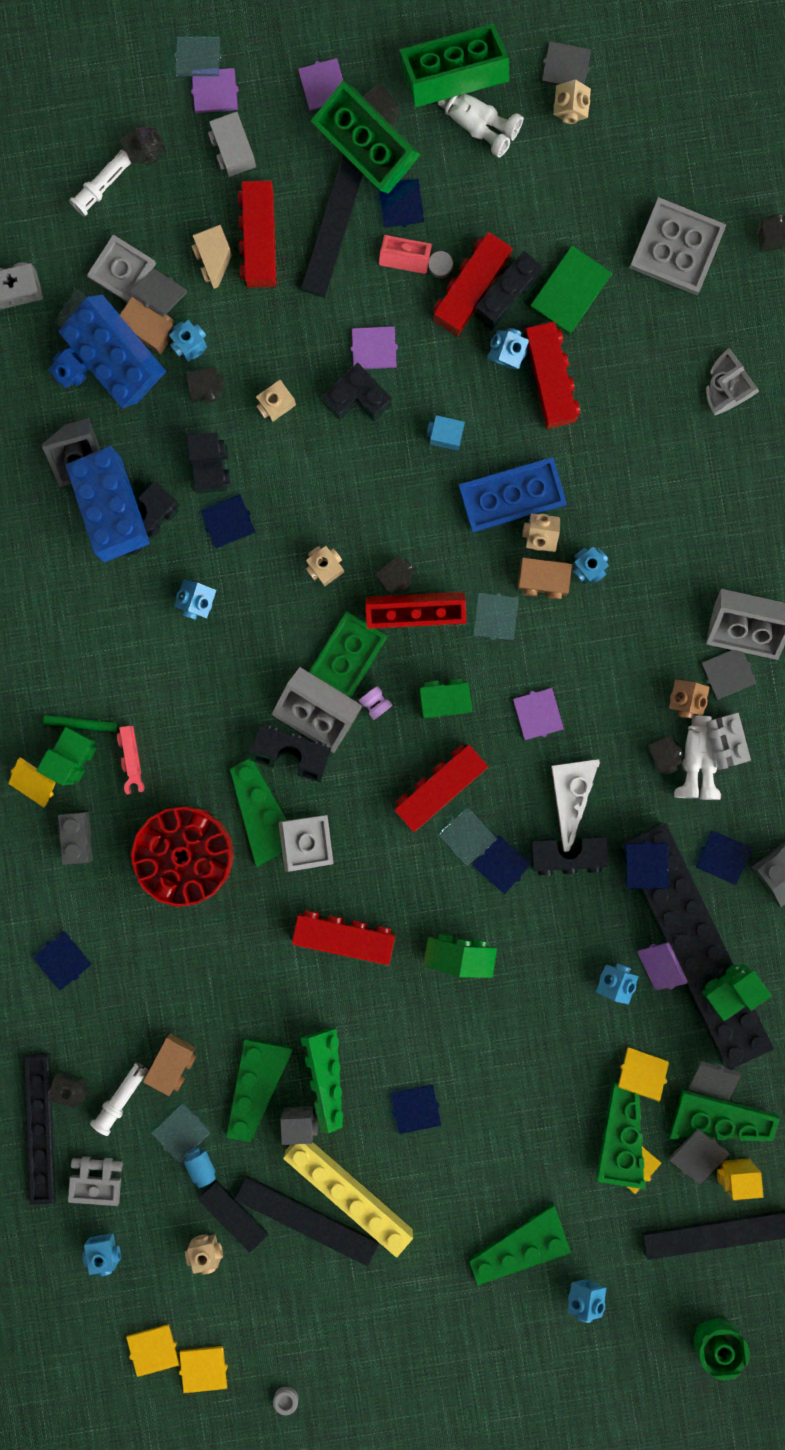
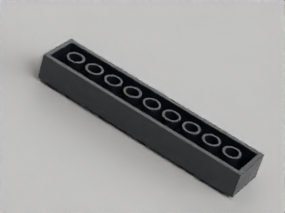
M660 822L618 842L620 851L664 943H670L688 981L684 985L723 1066L733 1070L774 1050L755 1009L750 1011L744 1007L723 1021L717 1016L701 993L706 989L705 985L715 978L719 980L725 976V971L734 964L667 824Z

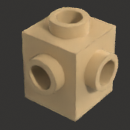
M576 79L556 85L553 115L562 119L566 124H575L579 120L588 118L591 89Z
M531 513L529 523H524L522 537L527 538L526 548L556 552L560 533V517Z
M318 546L308 554L310 558L306 560L309 565L306 570L313 580L318 578L324 587L344 573V569L339 564L342 559L334 548L329 550L327 546L322 549ZM322 562L328 563L326 567H321L320 564Z
M216 1234L209 1236L199 1235L191 1240L188 1250L185 1251L187 1265L192 1267L193 1274L200 1272L202 1275L214 1272L218 1268L219 1262L223 1258L221 1244L217 1243Z

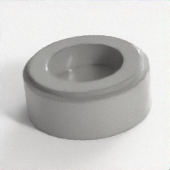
M443 251L433 253L428 262L429 272L436 278H444L451 273L453 267L451 256Z
M291 1387L278 1389L273 1400L275 1410L281 1415L292 1414L298 1406L297 1392Z

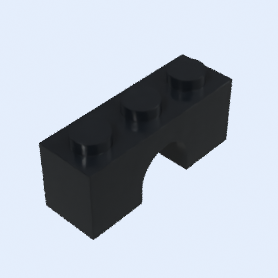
M523 251L475 306L474 315L493 330L508 313L509 308L521 293L525 294L539 278L543 266L526 251Z
M157 481L138 498L147 509L146 518L143 520L147 536L153 538L161 530L160 525L165 520L170 521L178 513L177 508L180 506ZM141 547V548H139V549H136V550H134V551H131V552H129V553H127V554H124V555H126L127 557H129V556L132 554V555L134 556V555H136L143 547Z
M260 725L251 750L250 761L274 768L277 759L281 755L292 754L300 762L297 776L321 783L330 757L331 748L320 741L311 742L298 734L291 733L289 735L280 732L276 727Z
M605 836L579 837L578 852L568 858L562 857L559 854L556 839L530 840L531 866L533 871H538V875H552L553 870H562L563 874L578 873L577 869L587 868V872L595 873L602 872L603 867H608L607 837Z

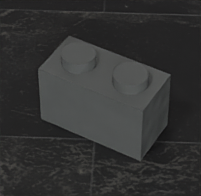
M89 812L58 815L62 865L93 861Z
M314 1106L284 1107L281 1116L282 1145L312 1144L313 1137L318 1135L319 1129L317 1114H314Z

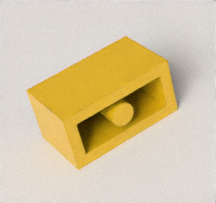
M749 1158L725 1160L720 1164V1169H717L718 1183L723 1186L724 1191L733 1200L763 1198L761 1171Z

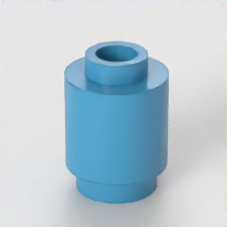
M197 1147L185 1154L186 1158L183 1160V1163L192 1182L196 1183L198 1188L204 1187L216 1179L214 1175L216 1171L205 1149L200 1150Z

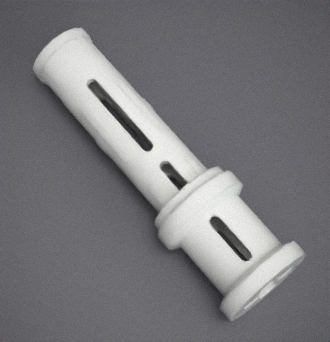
M121 149L91 182H85L83 184L84 188L75 198L71 197L69 199L74 209L85 217L88 214L87 210L96 201L99 202L102 199V193L133 162L131 157Z
M136 1062L112 1099L104 1102L102 1111L96 1120H92L90 1123L96 1131L105 1136L110 1134L111 1126L117 1118H121L123 1115L122 1108L148 1073L146 1067L143 1069V1065Z

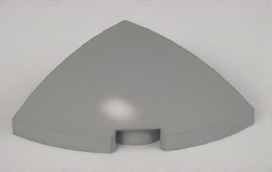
M730 348L727 349L713 365L710 371L712 375L710 387L708 385L706 388L708 403L714 415L739 405L759 392Z

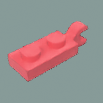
M134 726L119 727L120 733H117V741L119 747L123 748L124 757L121 758L122 769L129 776L128 781L124 785V791L126 794H131L130 787L135 783L138 785L139 792H143L144 783L141 780L142 773Z

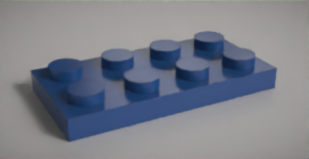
M553 457L459 484L458 486L472 533L529 517L531 513L539 514L567 505Z

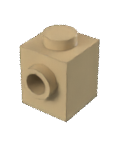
M281 380L256 396L259 403L256 406L264 418L268 416L272 422L296 406L295 399Z

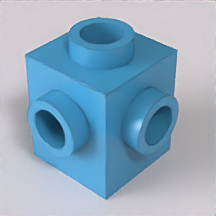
M189 320L185 323H178L173 327L172 333L169 334L173 341L170 344L171 348L178 357L183 355L188 362L199 357L204 352V349L207 348L203 339L206 337V334L198 324L193 326Z
M508 328L507 331H497L491 340V350L487 359L506 368L519 369L521 361L526 356L529 340L521 337L522 333L512 328Z
M592 547L590 550L583 548L574 556L576 561L572 564V572L580 582L584 581L585 584H588L593 580L594 583H597L607 574L604 570L609 566L607 563L608 558L601 549L596 550ZM588 560H592L596 567L590 568L587 564Z
M183 579L174 607L183 610L182 615L195 620L197 616L207 618L212 608L216 590L200 583Z
M617 963L616 967L606 964L600 975V982L596 993L613 1001L629 1004L631 996L636 990L639 976L630 973L631 968L623 964Z
M113 1233L89 1237L84 1245L83 1264L85 1267H88L89 1275L97 1274L100 1277L109 1275L115 1270L118 1261L121 1260L120 1247L115 1245Z
M589 1279L572 1282L568 1296V1313L577 1316L579 1321L586 1323L601 1318L605 1310L606 1287Z

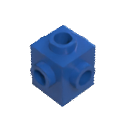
M71 347L59 351L53 357L54 363L48 369L53 374L55 380L63 385L64 388L73 384L76 386L80 385L87 378L85 373L89 370Z

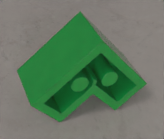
M462 679L448 680V685H439V681L425 682L423 684L424 687L419 688L423 719L472 712L469 683H463Z
M65 727L55 748L47 750L36 772L63 786L73 785L75 782L78 783L85 772L83 766L86 760L90 761L96 752V747H94L96 741L71 727Z
M439 933L438 937H428L423 966L457 977L493 978L497 948L487 946L488 941L473 939V943H471L472 941L457 938V941H455L452 935Z
M744 964L732 965L725 971V976L719 980L717 978L711 980L705 985L706 989L701 992L717 1016L723 1021L744 1007L752 1011L772 997L755 971Z

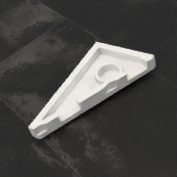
M599 759L551 766L564 852L570 851L571 845L574 842L575 833L582 818L597 767L600 764Z

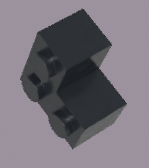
M358 362L322 395L325 406L339 420L358 404L375 421L392 405V398Z
M218 433L187 435L189 460L193 465L195 491L198 494L227 491L226 484H230L231 481L230 471L225 469L224 460L229 458L228 447L225 445V441L221 440Z

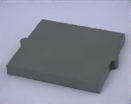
M550 41L547 57L543 60L545 68L542 83L559 85L576 79L585 85L586 75L590 71L588 65L591 49Z
M153 268L130 291L129 295L143 303L144 307H149L164 317L186 295L187 290L174 282L173 278H168Z
M731 650L701 663L708 679L706 683L710 684L716 700L757 684L750 668L751 663L747 661L742 651Z
M700 1061L688 1090L729 1101L741 1077V1073L723 1068L722 1065L716 1066Z
M697 1128L669 1157V1161L680 1168L683 1175L687 1174L697 1183L701 1184L726 1159L729 1153L716 1143L715 1138L708 1137Z

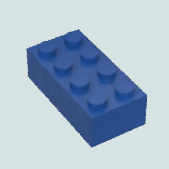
M103 295L85 298L58 331L121 408L138 404L166 373V370Z
M112 446L66 464L82 518L96 556L102 561L107 562L150 544L122 458Z

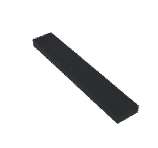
M344 154L301 288L304 292L323 298L326 297L364 176Z
M50 1053L25 1054L24 1080L29 1205L54 1204L56 1202Z
M246 1176L235 1199L366 1266L369 1265L379 1245L377 1240L249 1176Z
M785 1210L644 1232L642 1234L646 1258L651 1260L784 1239Z

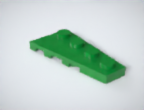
M328 1028L300 1038L302 1046H306L308 1052L305 1062L306 1067L311 1068L313 1079L310 1080L311 1090L317 1094L314 1104L321 1133H331L343 1127L342 1090L340 1087V1063L338 1058L339 1040L337 1038V1029Z
M554 1203L546 1207L547 1209L539 1215H534L528 1219V1222L507 1233V1236L498 1242L495 1241L469 1258L477 1285L571 1253Z

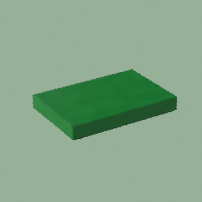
M571 246L530 305V309L549 322H555L558 328L571 335L611 277L612 272L574 246Z
M346 611L309 673L351 698L388 636L375 628L367 629V623Z

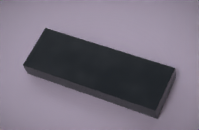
M217 1180L199 1197L198 1200L249 1253L268 1236V1232Z

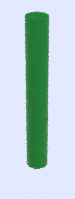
M44 715L43 719L44 725L118 732L119 723L51 715Z

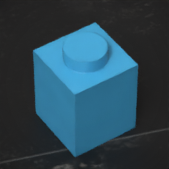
M436 415L435 421L429 422L426 436L431 437L430 445L458 451L465 422Z

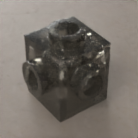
M138 126L121 139L131 163L149 166L159 160L158 157L166 152L162 144V138L156 131V128Z

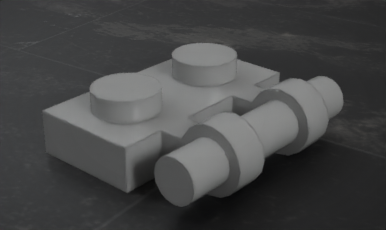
M739 713L706 722L708 727L706 734L708 739H711L714 753H712L713 760L717 762L719 770L751 760Z
M83 1156L82 1159L73 1158L71 1168L80 1169V1175H71L68 1203L118 1206L121 1178H111L112 1171H122V1161H113V1158L94 1160L88 1156ZM103 1170L102 1177L89 1176V1171Z

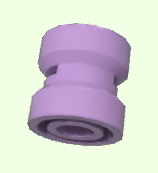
M378 686L359 700L363 707L368 708L369 715L373 720L393 706L388 699H384L382 691ZM378 701H381V702H380L379 704H377L374 708L372 707V706H373L374 704H376Z

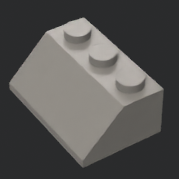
M721 589L713 608L706 644L778 660L785 646V603Z
M299 667L287 683L272 715L313 741L325 743L327 747L331 748V752L335 753L363 705Z

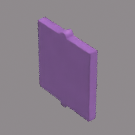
M337 58L321 63L316 61L314 65L298 69L310 111L320 109L343 81Z
M234 68L192 71L193 89L191 94L194 96L195 113L238 110L237 92L239 89L236 86Z
M395 327L352 329L353 346L350 350L353 352L354 365L358 362L364 369L397 368L396 350L398 345L395 344Z
M552 688L536 693L531 691L529 695L513 699L524 740L538 736L546 737L549 733L564 729Z
M669 942L660 945L652 944L648 948L637 951L655 991L665 988L672 990L675 986L688 982Z

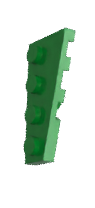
M251 758L231 768L230 772L255 865L258 867L282 853L279 822L288 820L256 763L250 761Z
M245 1038L226 1138L246 1142L252 1141L294 1047Z
M613 1081L596 1180L601 1183L646 1190L643 1170L644 1158L642 1155L643 1139L640 1126L639 1094L619 1088V1082Z
M682 1090L669 1137L670 1139L689 1137L698 1128L708 1137L716 1138L717 1140L740 1138L741 1141H773L780 1117L778 1114Z

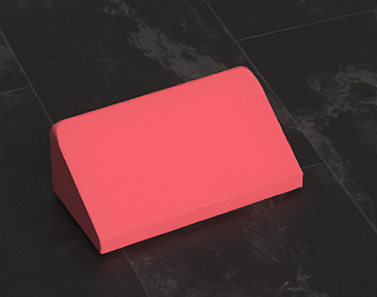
M384 235L379 265L426 274L432 244Z

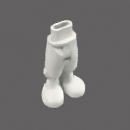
M468 94L438 101V105L445 109V114L449 115L466 129L471 137L485 139L491 145L492 154L498 158L508 150L510 140L513 141L516 138L523 123V117L520 114L515 113L509 119L501 118L493 106L487 105ZM486 125L495 127L503 134H496L495 132L491 131Z
M694 715L692 726L688 727L685 755L682 761L687 777L684 785L675 789L674 797L676 798L699 797V799L704 800L721 799V793L715 787L713 773H716L718 766L717 762L713 760L712 753H714L711 739H708L706 734L708 731L706 722L712 719L710 716ZM699 769L702 771V787L700 791L698 788Z

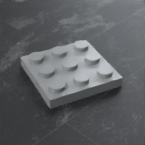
M658 197L629 268L698 295L726 224Z

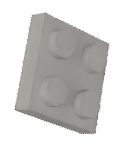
M112 235L87 277L128 303L132 298L129 295L130 291L154 268L156 262L120 238Z
M328 815L279 822L284 871L289 872L333 864Z

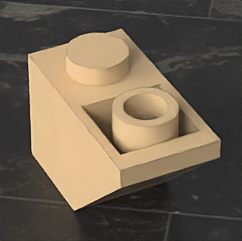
M221 225L193 235L196 243L192 245L197 260L202 258L205 267L200 269L206 283L211 281L214 289L219 286L232 257Z

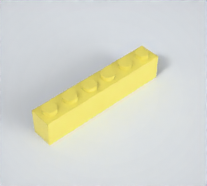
M313 1142L312 1144H292L285 1150L283 1159L396 1258L412 1241L413 1229Z

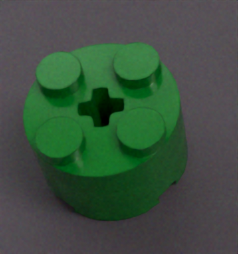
M715 1318L700 1323L697 1326L693 1342L694 1350L705 1371L719 1380H731L738 1377L743 1368L747 1367L749 1363L750 1351L747 1342L735 1324L730 1320Z

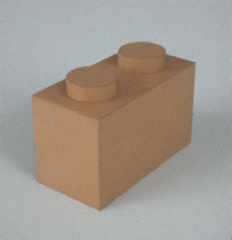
M132 297L120 316L143 344L161 355L171 340L169 334L172 333L174 327L172 324L173 319L168 315L163 317L157 314L151 308L144 307L143 303Z
M522 558L517 590H522V594L527 596H537L538 592L547 594V598L562 599V596H566L569 593L572 564Z
M169 1034L143 1083L168 1096L171 1095L173 1090L178 1092L185 1079L181 1076L184 1069L190 1070L197 1057L193 1055L196 1047Z

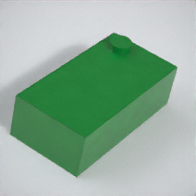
M494 23L399 50L401 73L415 107L509 82V57Z
M344 81L339 84L311 120L380 191L388 194L421 155L352 85Z

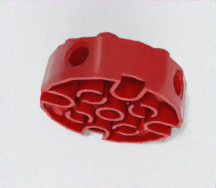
M183 806L165 809L149 818L136 834L131 857L134 873L142 889L158 902L181 907L198 904L218 892L230 875L234 853L232 839L220 820L206 810ZM185 850L188 859L181 861V856L178 852Z

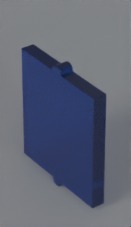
M419 179L400 180L389 194L379 190L384 228L401 225L406 227L408 224L424 222Z
M241 495L201 511L207 525L206 531L210 533L216 549L256 533L249 517L251 513L247 511Z
M712 830L706 845L701 848L703 852L696 868L736 885L742 870L747 867L745 863L752 848Z
M499 835L488 848L483 849L484 853L472 866L506 894L516 881L521 880V875L528 869L531 863Z
M645 841L644 844H626L627 888H645L646 890L651 888H669L668 843H649Z
M63 932L52 942H47L46 947L33 957L59 990H62L71 981L78 980L79 975L92 965L66 932Z
M433 1085L391 1093L394 1107L393 1116L396 1117L399 1134L441 1126L438 1111L440 1104L436 1102Z

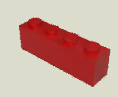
M272 181L242 182V191H238V204L243 206V215H239V229L244 231V240H240V255H244L245 264H240L241 279H245L247 287H277L274 190Z
M489 232L484 239L480 237L473 247L475 253L471 259L466 258L459 269L461 274L457 280L453 278L446 288L448 294L444 300L440 298L432 310L434 312L433 321L458 337L473 315L475 306L486 295L511 257L513 248Z
M555 322L526 328L524 338L529 340L527 350L546 429L575 423L578 418L577 415L580 414L578 400H574L572 395L574 382L572 376L568 377L566 367H569L566 352L562 353L560 345L563 343L561 329L556 328Z
M465 592L366 597L367 629L467 624Z
M462 744L451 753L453 758L447 763L441 761L432 769L435 773L428 780L423 777L413 786L416 790L410 796L405 793L395 802L397 807L394 810L413 832L419 829L488 768V765L469 744L465 747Z
M305 910L304 914H298L292 945L384 965L390 964L395 940V933L391 932V928L377 926L376 929L367 927V923L353 920L352 924L345 923L343 918L329 915L328 919L318 917V912Z

